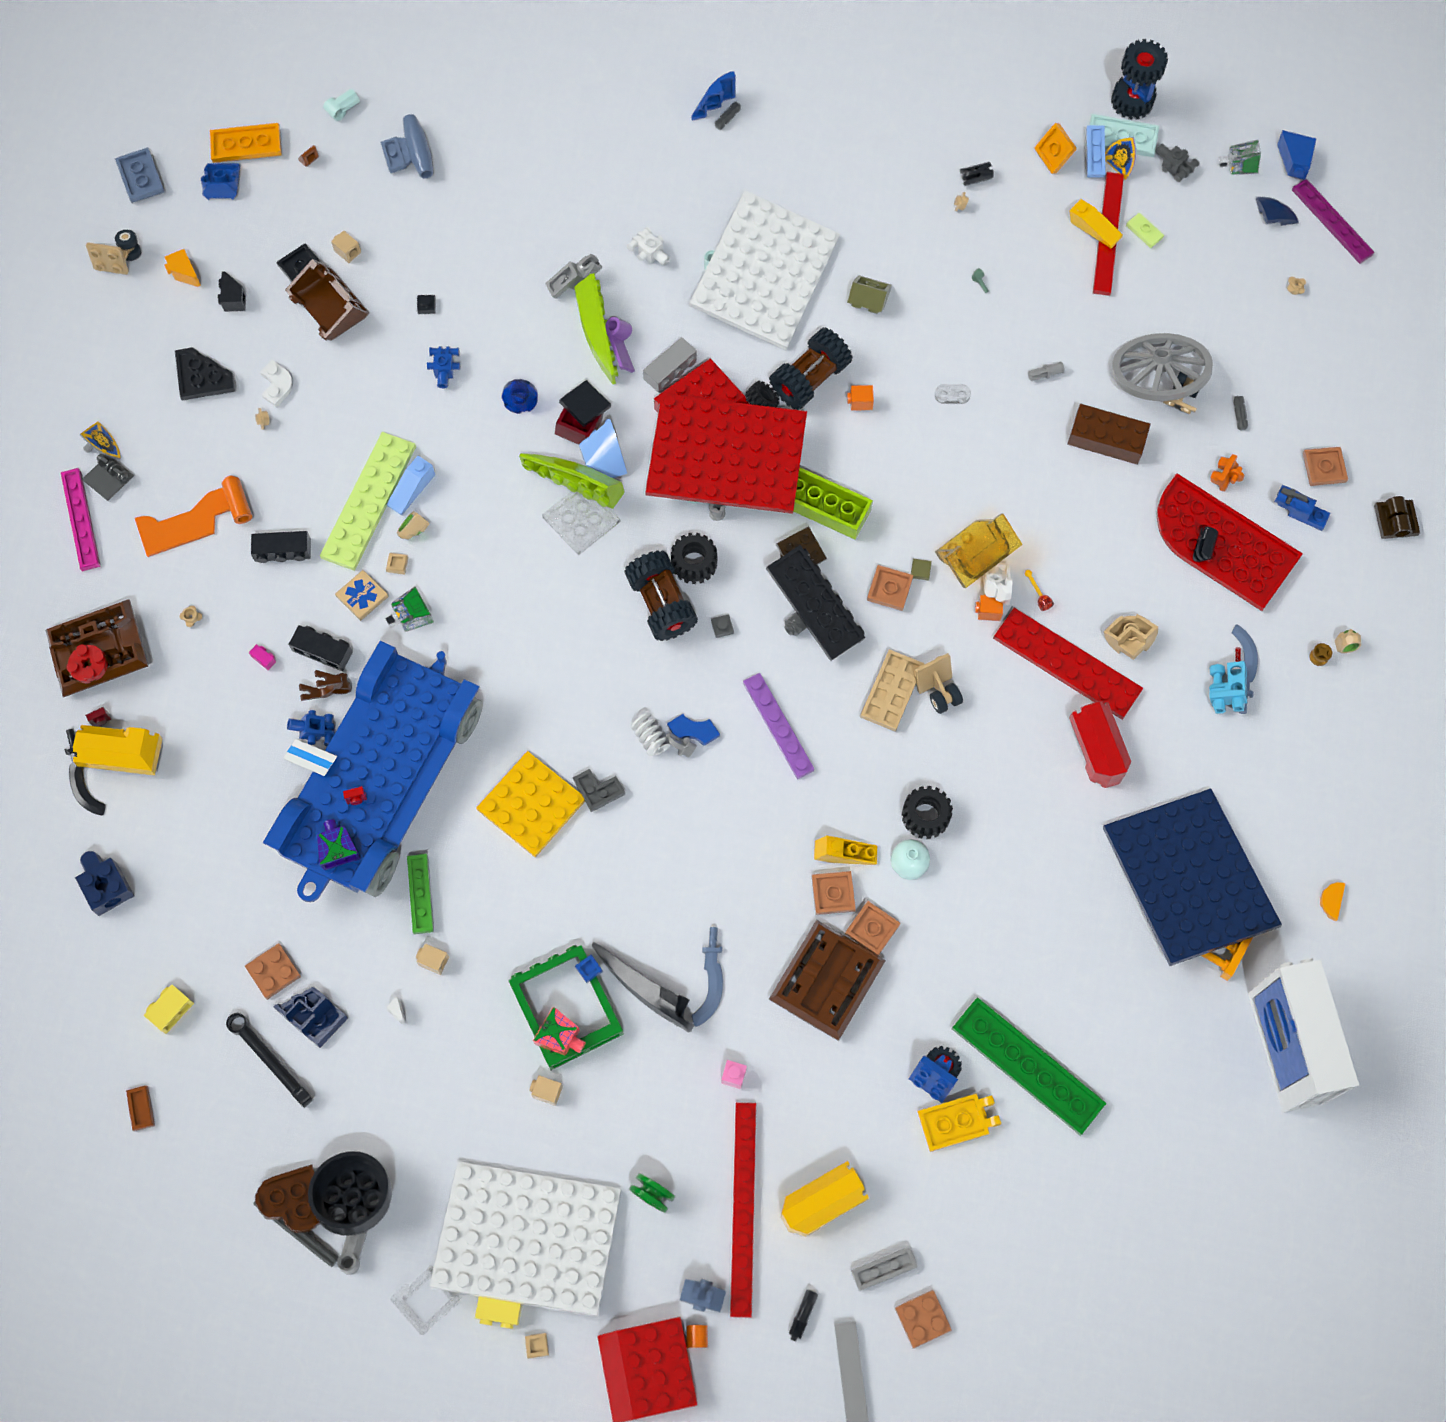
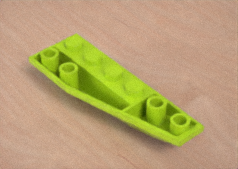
M592 273L574 286L587 343L600 368L613 385L616 384L615 377H618L617 366H613L612 362L615 361L613 350L610 351L609 347L612 345L606 332L607 320H604L603 317L605 310L603 296L600 291V282L595 279V274Z
M525 453L519 455L522 466L526 470H532L542 478L547 477L555 484L567 487L571 492L582 494L588 500L597 501L603 507L607 506L613 509L625 493L622 482L582 464L544 455Z

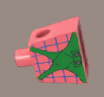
M555 1007L551 1009L533 1039L535 1045L561 1055H566L570 1048L580 1053L586 1043L577 1038L580 1032L579 1027Z

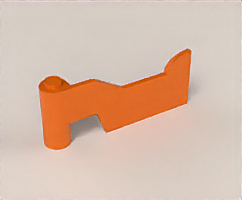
M227 476L221 483L222 488L208 492L188 512L159 522L150 516L136 517V525L147 557L215 534V516L231 511L236 524L249 522L252 519V514L240 479L234 476Z

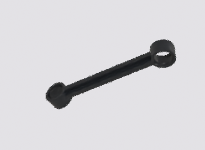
M241 1013L231 1014L226 1021L227 1029L234 1035H240L303 1108L307 1107L314 1100L311 1095L249 1028V1020ZM239 1017L243 1018L244 1026L240 1030H233L231 1027L233 1020Z

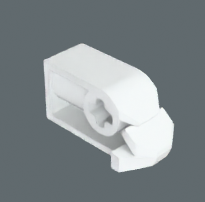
M985 562L983 572L984 593L987 597L995 598L997 601L1002 602L1003 605L1010 604L1012 594L1009 564Z

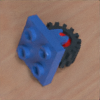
M943 1046L939 1048L934 1047L927 1056H923L909 1077V1080L916 1087L922 1088L933 1099L943 1103L958 1081L957 1077L962 1070V1061H959V1055L955 1057L956 1052L954 1050L949 1052L950 1048L946 1047L944 1050Z

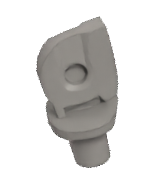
M670 732L667 735L669 743L678 749V755L680 756L683 754L689 758L696 749L697 745L690 742L691 739L689 737L682 740Z

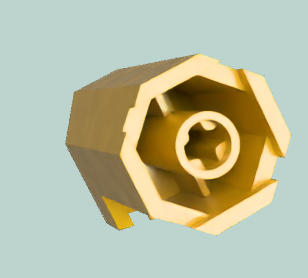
M81 725L80 728L82 730H77L73 744V752H77V757H73V762L77 766L155 775L162 744L160 734L154 733V736L149 734L150 730L128 727L125 731L124 729Z
M848 1161L786 1196L781 1219L789 1232L806 1237L869 1199L867 1194L863 1196L862 1191L865 1188L853 1167L848 1169L850 1165Z

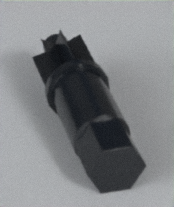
M806 1290L789 1331V1335H792L790 1340L796 1342L797 1338L801 1339L818 1294L811 1290Z

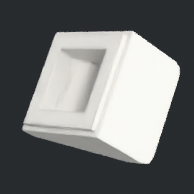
M395 997L386 1008L401 1024H405L406 1021L401 1002L398 997Z

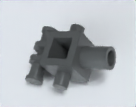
M1162 143L1156 149V153L1164 158L1161 165L1163 167L1162 170L1165 173H1171L1177 182L1187 178L1194 172V168L1200 165L1199 161L1195 158L1191 163L1188 162V151L1180 149L1177 145L1170 150Z

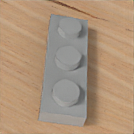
M907 1247L851 1270L858 1290L861 1291L915 1269L918 1266L910 1247Z

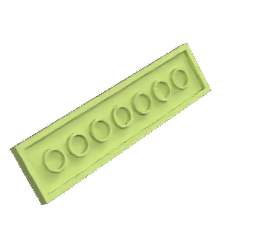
M385 432L380 434L320 554L321 559L355 571L387 507V503L416 448L415 443Z

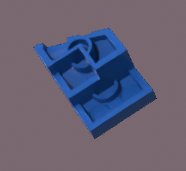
M734 71L722 75L711 84L691 115L692 121L707 117V111L721 108L723 101L736 98V75Z

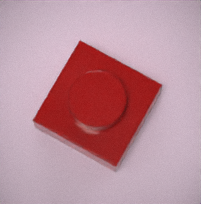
M362 786L343 791L347 804L358 805L363 800H367L366 792Z

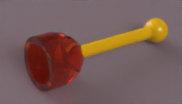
M1026 570L1025 576L1029 577L1039 595L1037 602L1040 610L1046 611L1054 605L1053 600L1048 595L1041 593L1032 577V571Z

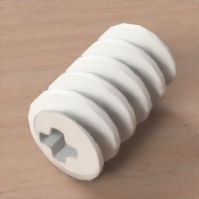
M645 713L633 722L631 728L633 731H636V737H640L639 741L643 744V748L647 750V754L655 756L666 751L670 744H663L667 738H659L663 732H656L659 726H652L655 719L648 720L651 713Z

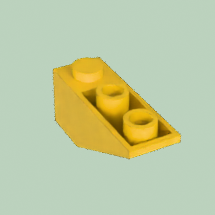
M824 836L815 840L814 860L829 863L877 865V845Z

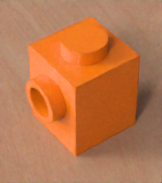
M873 385L851 386L850 393H847V404H851V411L873 410Z
M985 594L980 595L979 602H975V613H978V620L1001 621L1003 603L995 598H989Z

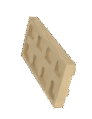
M889 649L860 718L896 732L916 685L915 669L924 663Z

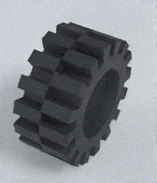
M764 381L755 382L746 391V401L752 405L777 407L780 404L777 392H774V388H770L768 383L765 385Z

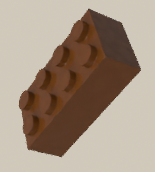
M1080 403L1067 445L1138 465L1151 423Z

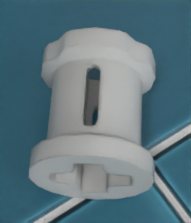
M709 504L710 518L714 521L722 520L726 514V505Z

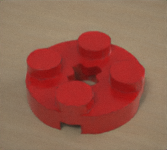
M82 644L77 646L76 650L70 655L66 667L74 679L87 684L95 679L99 680L105 674L108 661H106V655L100 648L94 645ZM90 660L91 666L84 668V663Z

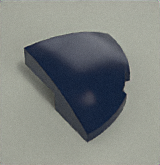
M1270 197L1255 198L1259 213H1263L1266 224L1280 222L1281 226L1299 222L1293 210L1277 199Z

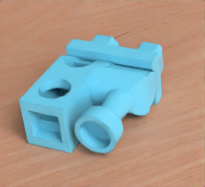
M1245 661L1227 663L1228 682L1224 683L1222 676L1225 675V666L1221 664L1210 666V675L1214 678L1213 684L1209 687V697L1215 713L1221 714L1226 712L1225 705H1232L1235 712L1244 711L1245 703H1248L1247 667Z

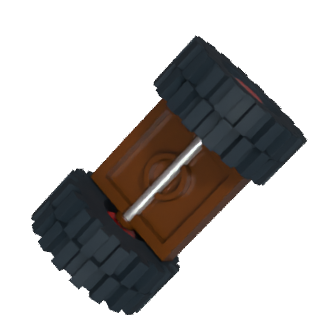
M826 327L821 328L808 340V350L791 366L789 363H783L770 375V385L777 392V396H780L781 400L785 401L786 405L791 406L792 409H802L814 397V390L831 374H839L852 362L853 356L851 355V350L848 349L849 346L843 342L842 338L838 337L837 333L834 334L833 330H828Z
M656 550L653 553L651 551L647 555L643 554L641 555L642 557L635 558L634 562H630L629 566L625 567L624 573L633 591L641 592L651 613L647 623L654 638L657 641H667L670 638H677L678 635L681 636L684 632L690 631V628H693L698 622V618L690 601L684 600L672 575L675 569L667 552Z

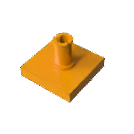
M1054 123L1034 147L1052 174H1056L1077 150L1060 123Z

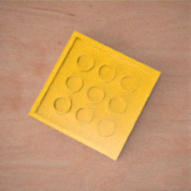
M527 751L476 809L536 858L583 805L585 800L581 793Z

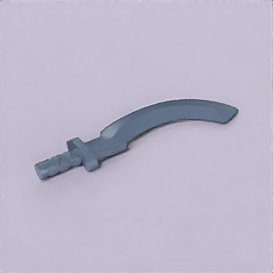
M1236 624L1232 634L1239 640L1244 651V661L1247 667L1248 699V696L1250 698L1254 696V692L1250 690V682H1253L1256 676L1258 654L1251 636L1245 629ZM1245 703L1244 711L1239 712L1240 714L1247 713V703Z
M710 927L709 947L702 948V953H705L704 970H707L708 994L701 1008L691 1016L695 1027L705 1023L714 1014L722 996V969L720 964L717 963V954L722 953V947L716 948L717 927Z

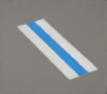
M297 739L294 740L283 759L325 776L337 756Z

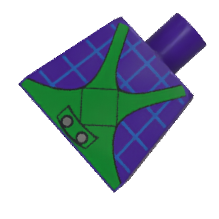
M335 819L325 821L323 823L325 832L317 835L319 863L322 869L328 870L361 859L345 826L337 828Z

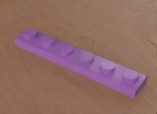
M758 673L744 680L743 685L797 780L814 772L813 765L761 674Z

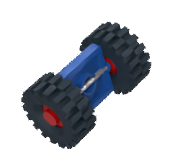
M1142 39V42L1135 40V44L1133 42L1130 43L1129 47L1125 50L1121 63L1122 74L1125 77H1121L1119 82H1116L1111 97L1112 108H1117L1116 113L1118 115L1122 113L1121 117L1123 118L1129 116L1128 119L1130 120L1133 117L1138 120L1140 116L1142 118L1146 117V114H1149L1153 108L1157 96L1155 85L1157 80L1160 81L1168 63V54L1165 52V48H1160V43L1158 42L1154 44V40L1150 39V42H1146V39Z

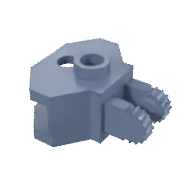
M685 1279L680 1301L693 1305V1309L705 1312L708 1309L720 1313L726 1291L713 1287V1282L701 1279L700 1282Z

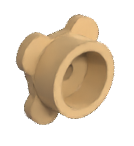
M966 192L956 197L954 202L956 212L958 209L962 211L965 209L969 197L965 196Z
M1293 276L1288 279L1289 286L1287 290L1291 294L1297 295L1305 292V279Z
M258 408V414H255L256 423L261 425V429L264 430V426L269 425V416L267 411H262L261 408Z
M189 606L180 613L179 617L186 622L187 627H193L195 622L202 619V614L196 611L195 606Z

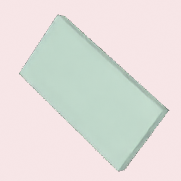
M1091 114L1089 126L1105 125V149H1108L1117 140L1134 137L1136 155L1154 158L1159 125Z

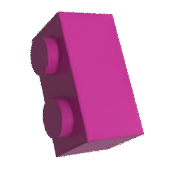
M256 644L248 652L254 660L267 670L276 663L275 656L272 653L268 654L263 646Z

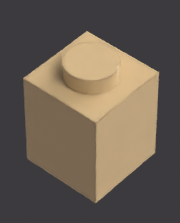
M344 230L331 241L334 251L348 263L361 253L359 243Z
M425 944L423 948L418 950L416 962L419 966L441 975L449 956L446 952Z
M538 1075L537 1080H533L530 1086L531 1096L556 1106L563 1085Z

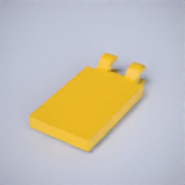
M976 1093L917 1111L929 1151L932 1152L989 1135L988 1128L1001 1125L999 1115L987 1119L984 1110L985 1107L995 1104L993 1096L978 1099Z

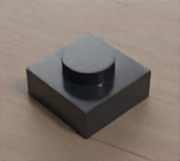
M417 295L418 314H436L435 295Z

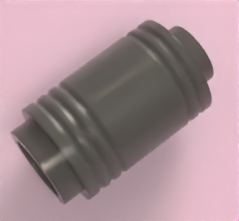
M797 613L789 617L785 621L784 626L786 632L797 636L807 628Z

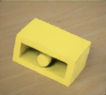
M174 985L166 987L161 992V997L156 1002L151 1003L143 1015L165 1034L173 1028L194 1004Z
M479 1296L475 1318L480 1319L479 1324L492 1326L493 1322L501 1323L500 1327L513 1329L514 1325L519 1326L523 1304Z

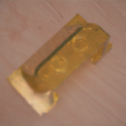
M1001 513L994 519L975 520L936 550L935 553L941 562L950 566L961 586L967 588L1023 544L1004 513Z

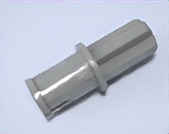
M1061 361L1048 366L1045 364L1041 368L1029 371L1028 378L1030 381L1045 377L1048 379L1052 375L1064 373V365Z

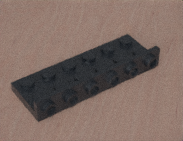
M801 545L766 567L772 579L830 661L865 639L862 627L856 625L852 613L844 608L838 594L835 595L831 589V583L823 578L819 566L813 564L809 552L802 548Z

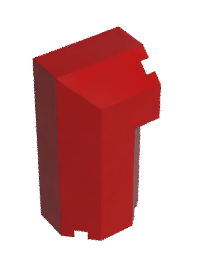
M1098 701L1081 707L1082 712L1078 714L1077 711L1072 712L1069 719L1085 757V769L1090 781L1101 784L1100 786L1104 788L1120 784L1132 761L1109 703L1105 702L1103 705L1102 701Z

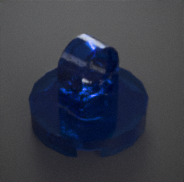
M514 379L504 386L502 401L505 408L510 412L516 414L526 411L530 412L536 407L538 402V391L531 382L524 379Z

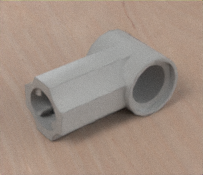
M366 1233L346 1236L342 1254L339 1256L337 1264L340 1270L347 1275L356 1273L360 1267L359 1260L367 1236ZM352 1258L353 1265L345 1269L344 1262Z

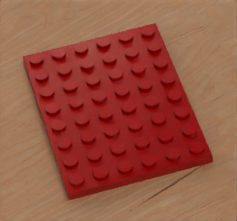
M662 394L645 491L646 496L793 514L807 411Z

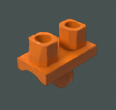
M1232 454L1230 458L1221 457L1218 462V468L1222 469L1223 472L1213 471L1210 477L1211 482L1219 485L1221 491L1225 492L1230 482L1235 484L1236 481L1244 479L1245 475L1241 472L1243 468L1236 462L1237 455Z

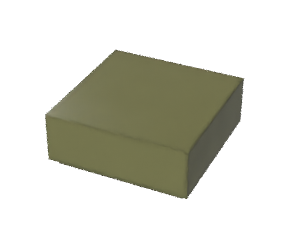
M913 559L911 575H914L913 578L929 581L932 561Z

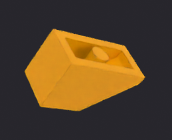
M185 249L164 256L167 262L164 266L168 274L172 273L175 280L196 287L201 286Z

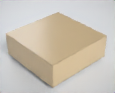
M389 553L386 572L405 575L408 555Z
M547 1333L525 1336L527 1359L549 1355Z

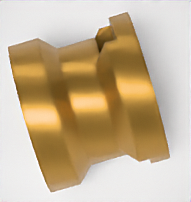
M1325 643L1317 644L1310 652V661L1316 666L1325 665L1332 657V649Z

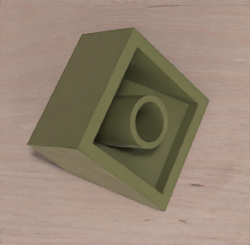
M858 275L852 282L847 303H850L855 308H867L872 313L882 312L892 285Z

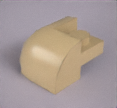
M1138 614L1136 616H1120L1104 631V636L1108 644L1118 654L1123 652L1134 660L1143 650L1147 651L1151 647L1158 634V626Z

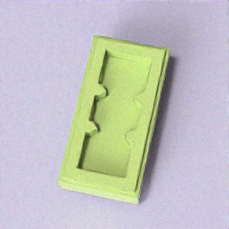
M1138 213L1126 224L1149 248H1152L1164 237L1141 213Z

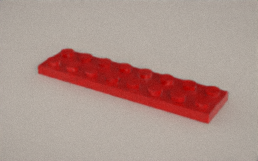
M1013 608L994 635V640L1094 703L1102 701L1104 705L1105 702H1108L1112 713L1122 720L1143 690V687L1016 608Z

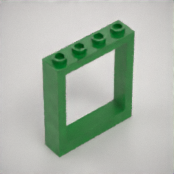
M577 945L571 946L566 949V953L561 955L555 954L549 957L547 962L543 964L536 963L529 968V971L515 973L511 976L512 979L508 980L534 1037L540 1028L519 985L577 956L581 962L587 958L582 945L578 947ZM597 977L592 979L590 983L610 1024L580 1038L586 1042L580 1053L570 1048L566 1055H561L556 1052L551 1053L550 1050L540 1047L550 1071L624 1035Z

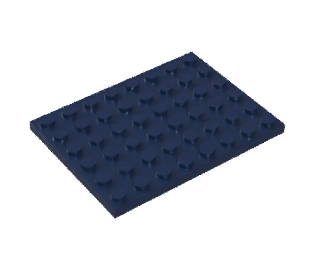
M1211 788L1103 826V830L1169 966L1282 926Z

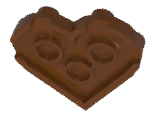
M312 1164L270 1177L262 1182V1185L255 1194V1204L259 1213L265 1219H282L293 1233L309 1232L320 1225L308 1201V1188L314 1175Z

